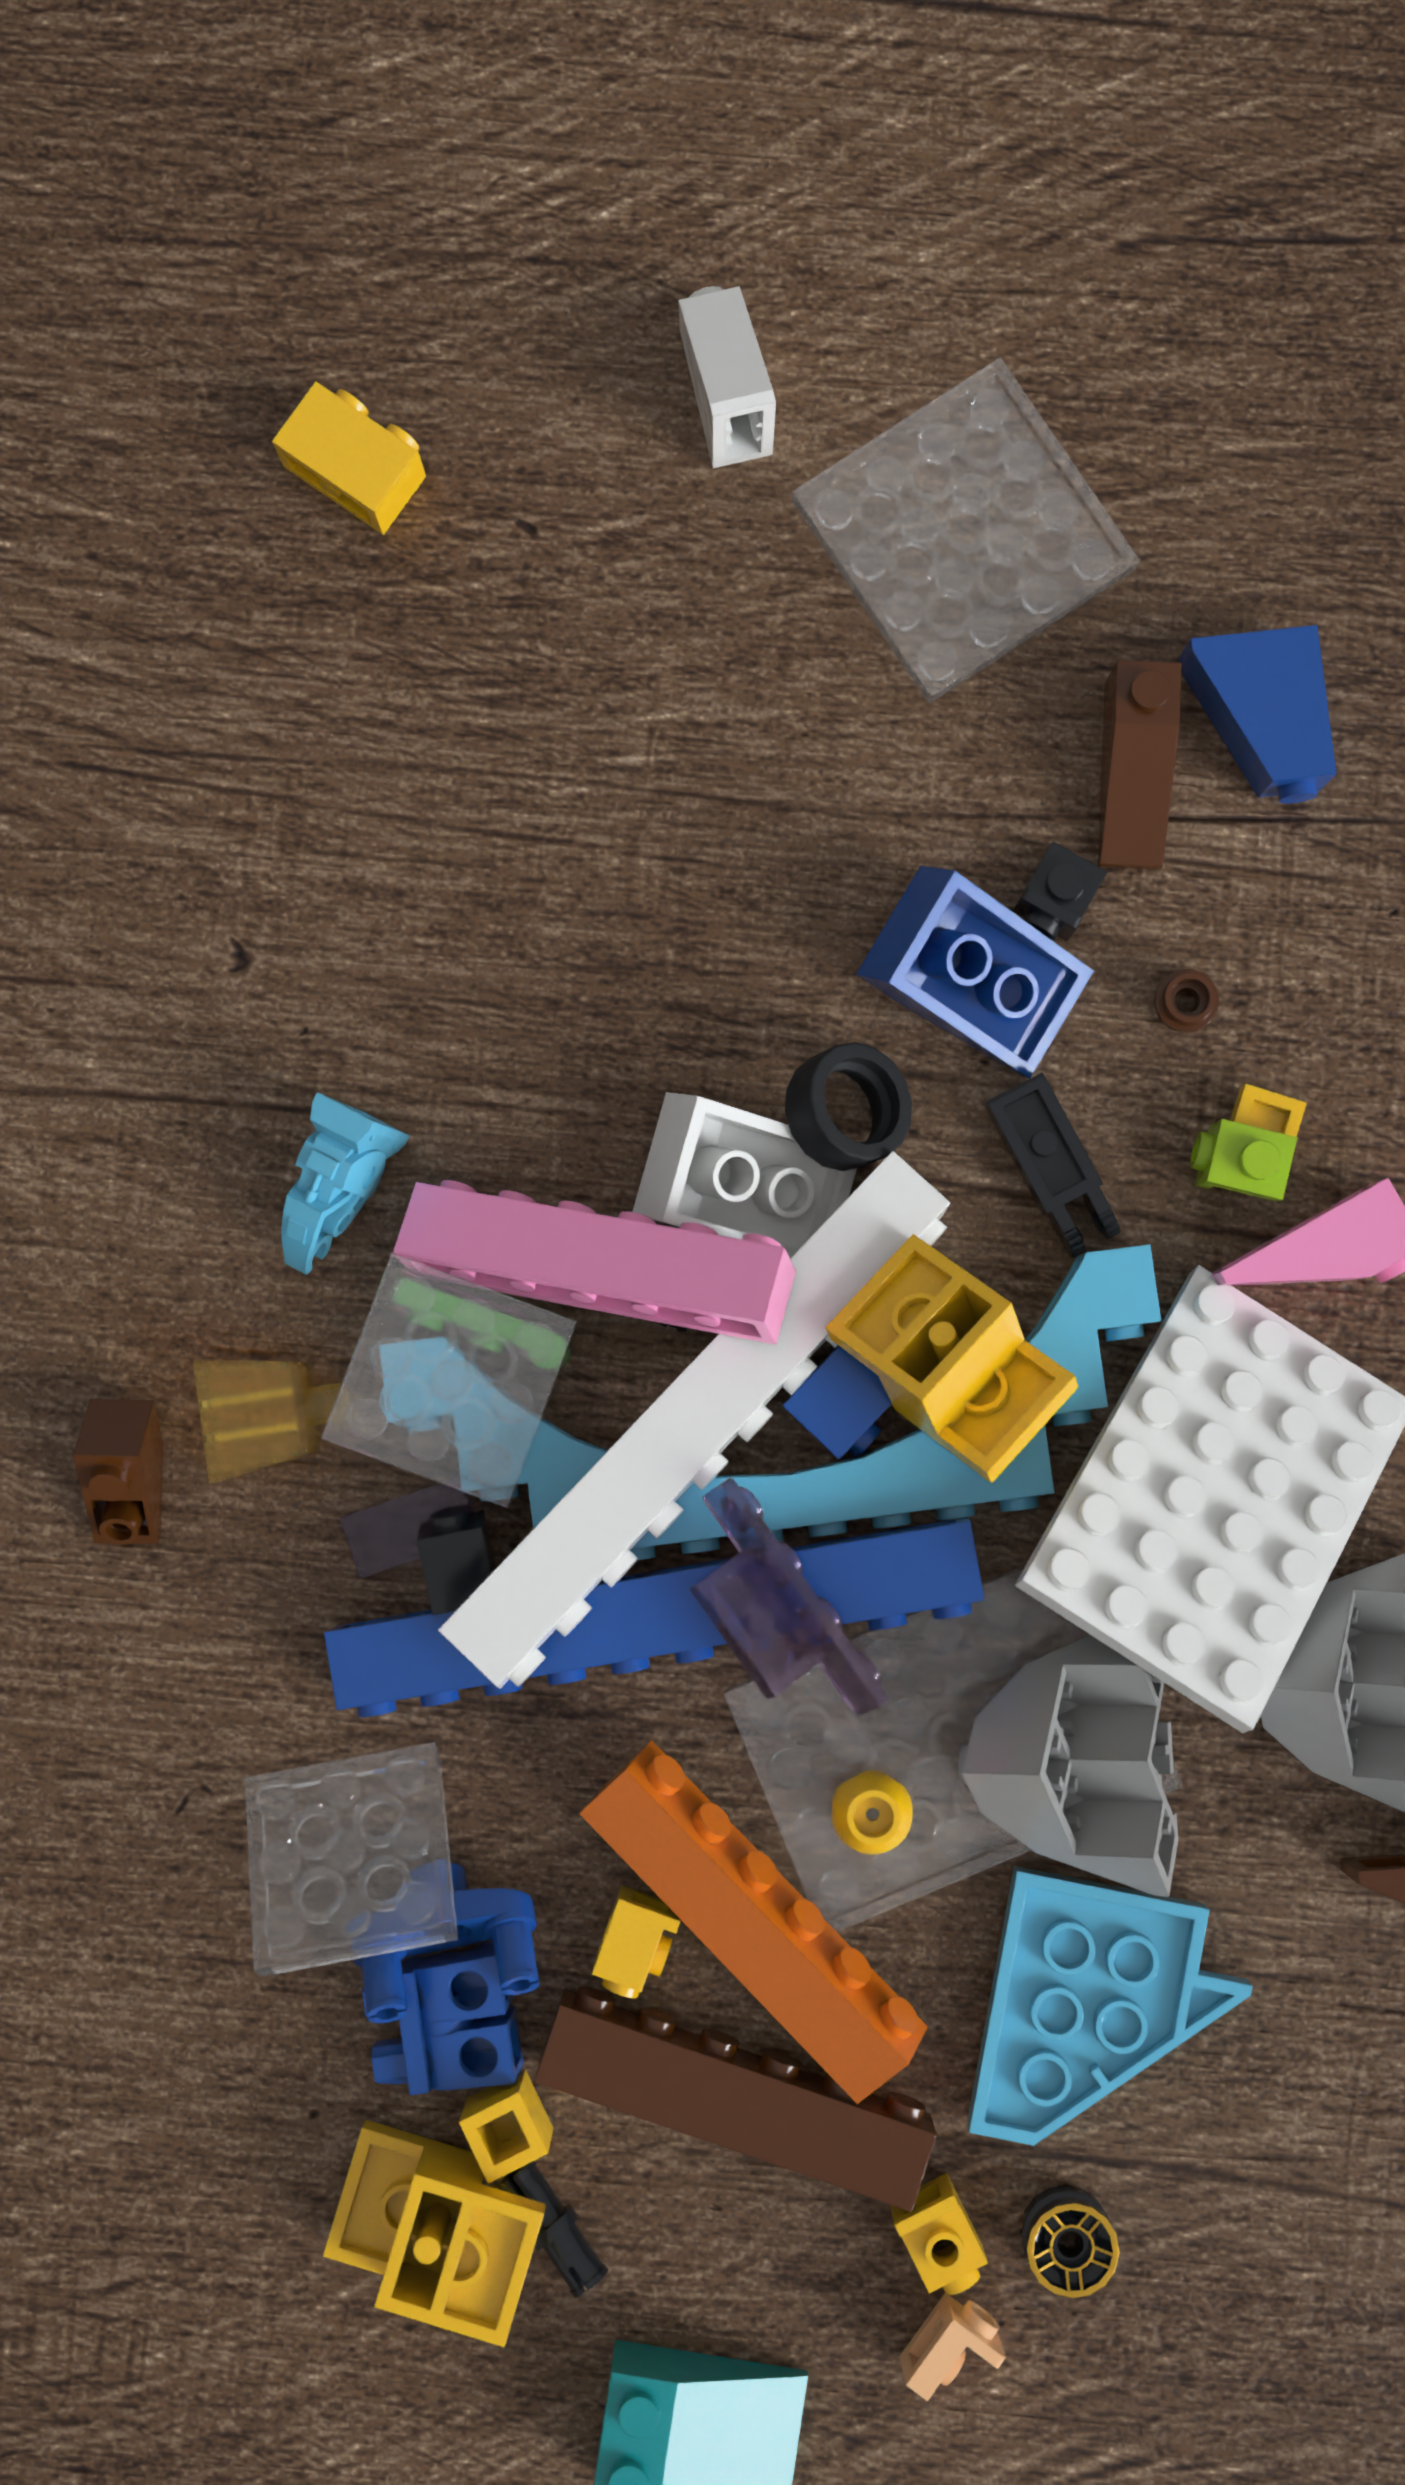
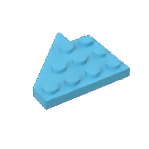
M1014 1866L966 2123L969 2133L1034 2146L1250 1997L1253 1985L1247 1979L1199 1970L1210 1909L1203 1903L1173 1897L1155 1896L1143 1891Z

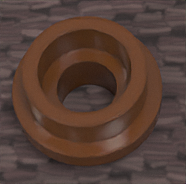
M1193 969L1177 970L1169 974L1161 981L1154 996L1155 1011L1161 1022L1171 1030L1180 1033H1191L1204 1028L1213 1020L1219 1006L1218 991L1212 980L1202 972ZM1178 992H1187L1195 999V1009L1193 1012L1185 1013L1177 1008L1175 996Z

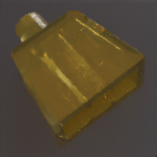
M193 1361L209 1483L233 1480L320 1451L318 1425L351 1420V1400L346 1382L312 1387L310 1367L306 1362Z

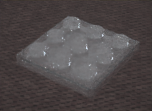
M391 1253L321 1439L507 1508L511 1503L578 1322Z
M435 1742L244 1777L253 1966L255 1972L260 1977L458 1940L440 1751Z

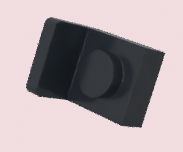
M1053 841L1013 912L1024 917L1023 920L1052 941L1057 936L1068 941L1079 926L1082 916L1108 872Z

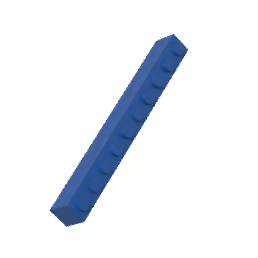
M968 1517L632 1574L623 1576L613 1587L608 1586L602 1580L584 1599L592 1609L566 1637L558 1630H555L538 1648L546 1658L528 1678L547 1675L548 1685L566 1684L587 1678L585 1668L610 1664L612 1674H624L650 1668L649 1657L674 1653L676 1663H689L714 1657L713 1646L736 1642L739 1643L740 1652H754L778 1646L777 1636L803 1631L804 1641H819L843 1635L842 1624L867 1620L869 1630H883L908 1624L907 1613L932 1609L933 1619H948L971 1614V1603L985 1600L971 1522ZM432 1609L342 1624L324 1632L336 1710L357 1707L359 1718L396 1711L395 1700L420 1696L421 1706L429 1707L459 1700L458 1690L483 1686L485 1696H494L523 1689V1684L517 1687L509 1679L501 1689L496 1687L438 1631L456 1611L433 1615Z

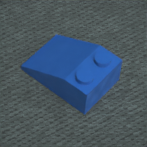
M920 865L856 975L903 1007L1017 1074L1030 1079L1094 970L957 871Z

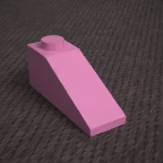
M1389 1178L1370 1183L1216 1270L1212 1276L1220 1286L1347 1281L1368 1278L1374 1275L1379 1283L1386 1282L1405 1272V1206Z

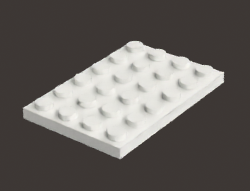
M1198 1265L1186 1278L1014 1586L1241 1733H1245L1254 1729L1405 1426V1396L1231 1285H1218L1212 1276L1213 1273Z

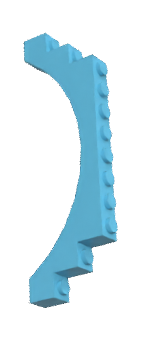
M1150 1244L1087 1252L1076 1256L1070 1270L1037 1324L1025 1338L1028 1343L1075 1375L1079 1386L1052 1416L1053 1426L1092 1422L1090 1409L1108 1407L1097 1330L1104 1329L1106 1342L1145 1337L1143 1324L1161 1321ZM437 1337L380 1345L389 1422L406 1421L407 1433L446 1428L445 1415L453 1414L463 1492L479 1490L481 1502L519 1497L518 1484L528 1483L533 1529L608 1451L573 1437L514 1400L466 1355L452 1338ZM1044 1425L992 1484L921 1429H917L857 1458L845 1459L790 1473L717 1475L703 1490L693 1483L676 1501L684 1510L666 1531L657 1539L648 1531L630 1551L638 1560L656 1557L655 1546L672 1543L681 1544L682 1554L720 1549L719 1537L744 1534L746 1545L773 1543L784 1540L782 1529L808 1526L809 1537L835 1535L848 1532L847 1520L872 1517L873 1528L896 1527L911 1524L910 1512L931 1509L936 1510L937 1520L957 1519L974 1516V1504L999 1501L1001 1512L1039 1507L1038 1495L1054 1493L1046 1428Z

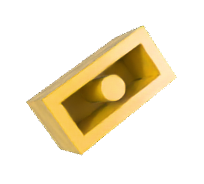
M315 381L272 440L274 448L284 468L384 535L426 477L418 452L420 447L400 427L389 424L385 429L369 418L367 408L349 392L338 389L334 394Z

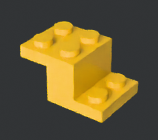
M914 1234L910 1236L825 1327L833 1342L879 1376L894 1409L991 1484L1079 1388L1075 1375L1024 1339L1010 1301Z
M365 2119L323 2257L384 2275L375 2308L505 2348L545 2213L546 2204L483 2185L484 2175L473 2152Z

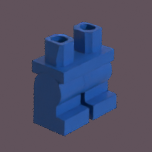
M493 1942L480 1944L478 1949L441 1953L426 1958L421 1956L404 1959L401 1965L407 2014L399 2019L401 2038L376 2041L372 2047L371 2060L375 2083H408L410 2096L430 2093L431 2089L456 2090L515 2084L524 2065L516 2006L509 2007L514 1995H505L501 1991ZM362 1987L364 2010L367 2017L364 1987Z

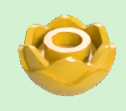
M878 1770L863 1771L841 1783L833 1795L832 1826L843 1843L859 1853L876 1855L890 1851L905 1839L911 1828L913 1809L910 1795L904 1785L884 1772ZM870 1808L877 1809V1818H867V1810Z

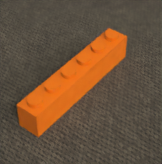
M652 1740L610 1778L579 1814L856 2104L860 2103L909 2065L928 2028L917 2016L912 2005L890 1988L870 1967L864 1955L857 1949L852 1948L823 1918L820 1910L811 1901L805 1899L781 1875L772 1860L763 1852L758 1851L730 1822L725 1811L712 1803L684 1774L681 1766L673 1758L666 1755Z

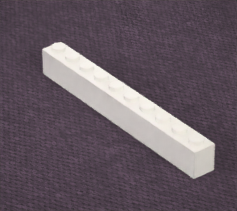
M892 1151L790 1258L796 1273L777 1344L718 1334L438 1631L496 1687L501 1689L509 1679L519 1687L546 1658L538 1650L545 1640L555 1630H558L566 1637L592 1609L584 1600L602 1580L608 1586L613 1587L638 1560L630 1551L648 1531L656 1539L666 1531L684 1510L676 1503L678 1498L693 1483L703 1490L729 1462L721 1454L722 1451L737 1435L748 1442L773 1415L766 1407L767 1403L782 1387L792 1395L818 1367L810 1358L826 1340L834 1348L838 1346L830 1339L825 1329L832 1319L912 1234L930 1246L937 1241L947 1229V1226L940 1219L950 1205V1202Z

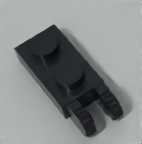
M1043 1073L1030 1078L984 1104L1043 1216L1048 1214L1054 1231L1063 1244L1064 1249L1072 1258L1086 1250L1083 1236L1064 1206L1072 1200L1083 1195L1095 1227L1105 1238L1109 1239L1120 1233L1118 1220L1099 1187L1103 1185V1182Z

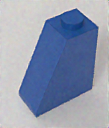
M1318 625L1190 639L1178 658L1179 663H1182L1181 674L1257 797L1278 796L1279 802L1283 804L1299 803L1316 798L1318 796L1317 791H1320L1336 775Z

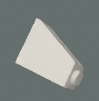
M717 286L705 287L692 293L689 298L678 300L679 330L712 467L718 468L773 455L776 400L740 286L724 290Z

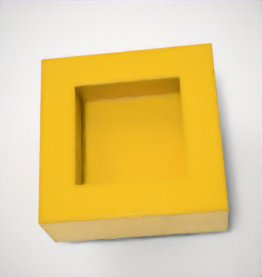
M1244 1084L1239 1089L1230 1121L1297 1137L1307 1103L1253 1085Z

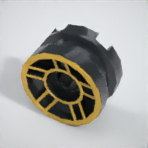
M1068 2185L1051 2187L1035 2196L1024 2211L1025 2218L1020 2234L1029 2266L1039 2283L1052 2293L1069 2298L1089 2296L1104 2287L1116 2271L1120 2252L1117 2234L1098 2199L1084 2189ZM1073 2231L1078 2233L1077 2238L1074 2240L1076 2248L1067 2251L1066 2246L1060 2244L1058 2239L1063 2233Z

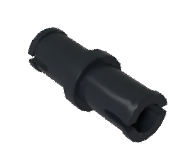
M534 2160L524 2165L522 2169L519 2168L507 2174L498 2185L502 2191L546 2204L534 2248L535 2250L544 2249L569 2286L570 2293L576 2298L585 2292L584 2286L588 2290L594 2287L606 2275L608 2268L600 2261L575 2224L578 2215L570 2204L563 2206L536 2166L537 2163Z

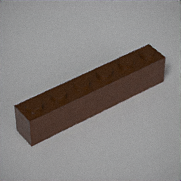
M582 1986L578 1988L577 1992L564 1988L534 2082L907 2211H913L937 2136L931 2114L924 2112L925 2106L918 2100L901 2093L889 2092L887 2099L870 2094L860 2103L856 2104L827 2072L825 2077L801 2070V2063L785 2053L765 2050L763 2056L738 2048L739 2042L734 2037L721 2031L703 2029L701 2035L676 2027L677 2020L662 2011L644 2007L640 2009L638 2014L615 2006V1998L601 1990Z

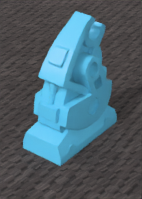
M318 1092L312 1101L310 1120L316 1130L306 1139L295 1163L297 1167L302 1169L299 1180L286 1196L281 1229L285 1264L305 1275L312 1270L313 1257L316 1256L323 1259L328 1254L332 1238L338 1237L344 1232L365 1202L373 1196L382 1178L386 1159L403 1148L410 1135L355 1107Z

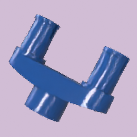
M433 1863L413 1871L407 1881L410 1901L363 1920L351 1933L354 1963L361 1967L367 2017L373 2023L393 2022L405 2017L407 2014L401 1960L404 1957L436 1952L491 1939L493 1940L500 1987L503 1994H524L535 1990L539 1986L532 1932L536 1929L537 1921L531 1896L523 1891L506 1888L468 1890L465 1870L456 1863Z

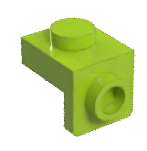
M1221 1119L1210 1125L1207 1133L1200 1131L1194 1142L1190 1158V1168L1198 1170L1195 1186L1205 1189L1215 1186L1275 1202L1281 1201L1284 1197L1298 1137Z

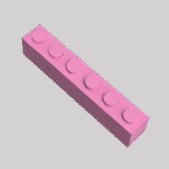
M443 1180L440 1186L416 1182L393 1250L394 1255L416 1277L775 1345L777 1344L796 1273L785 1247H782L778 1241L764 1235L748 1233L744 1234L742 1239L720 1236L715 1230L698 1223L685 1222L680 1225V1228L657 1225L653 1219L635 1212H621L618 1217L596 1214L588 1206L572 1201H561L558 1207L538 1204L529 1196L515 1191L503 1190L499 1192L498 1196L477 1193L472 1187L452 1180Z

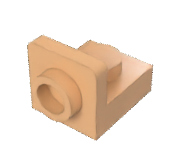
M944 2293L899 2356L906 2386L928 2402L940 2383L943 2386H947L955 2379L964 2363L966 2347H969L998 2369L1005 2360L1006 2355L997 2333L1000 2327L996 2320L977 2303L968 2300L963 2306L950 2295Z

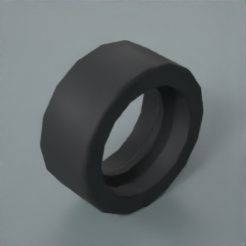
M852 1042L835 1045L811 1057L795 1070L786 1089L785 1113L791 1134L806 1155L823 1167L847 1171L881 1160L902 1145L911 1126L912 1100L905 1078L890 1058L875 1047ZM833 1072H840L849 1076L859 1084L868 1098L872 1111V1128L868 1139L864 1142L859 1143L849 1139L837 1129L829 1117L824 1100L825 1082Z

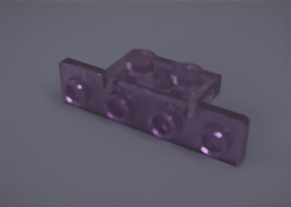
M731 1477L702 1496L703 1502L739 1552L689 1590L765 1698L768 1700L776 1697L815 1665L819 1664L855 1715H861L878 1709L887 1702L889 1698L880 1686L882 1679L877 1667L866 1655L856 1652L841 1631L842 1622L835 1608L826 1599L814 1593L802 1576V1564L796 1553L784 1542L777 1541L763 1521L764 1513L756 1497L748 1489L739 1487Z

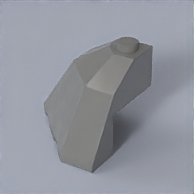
M1405 1553L1326 1583L1260 1715L1263 1728L1313 1773L1405 1812Z
M1088 1635L1025 1664L974 1719L969 1744L963 1745L960 1749L958 1758L959 1777L961 1783L968 1786L980 1813L1035 1853L1155 1896L1169 1897L1178 1846L1177 1813L1171 1811L1162 1788L1161 1774L1171 1775L1174 1773L1171 1721L1158 1720L1164 1682L1092 1635Z

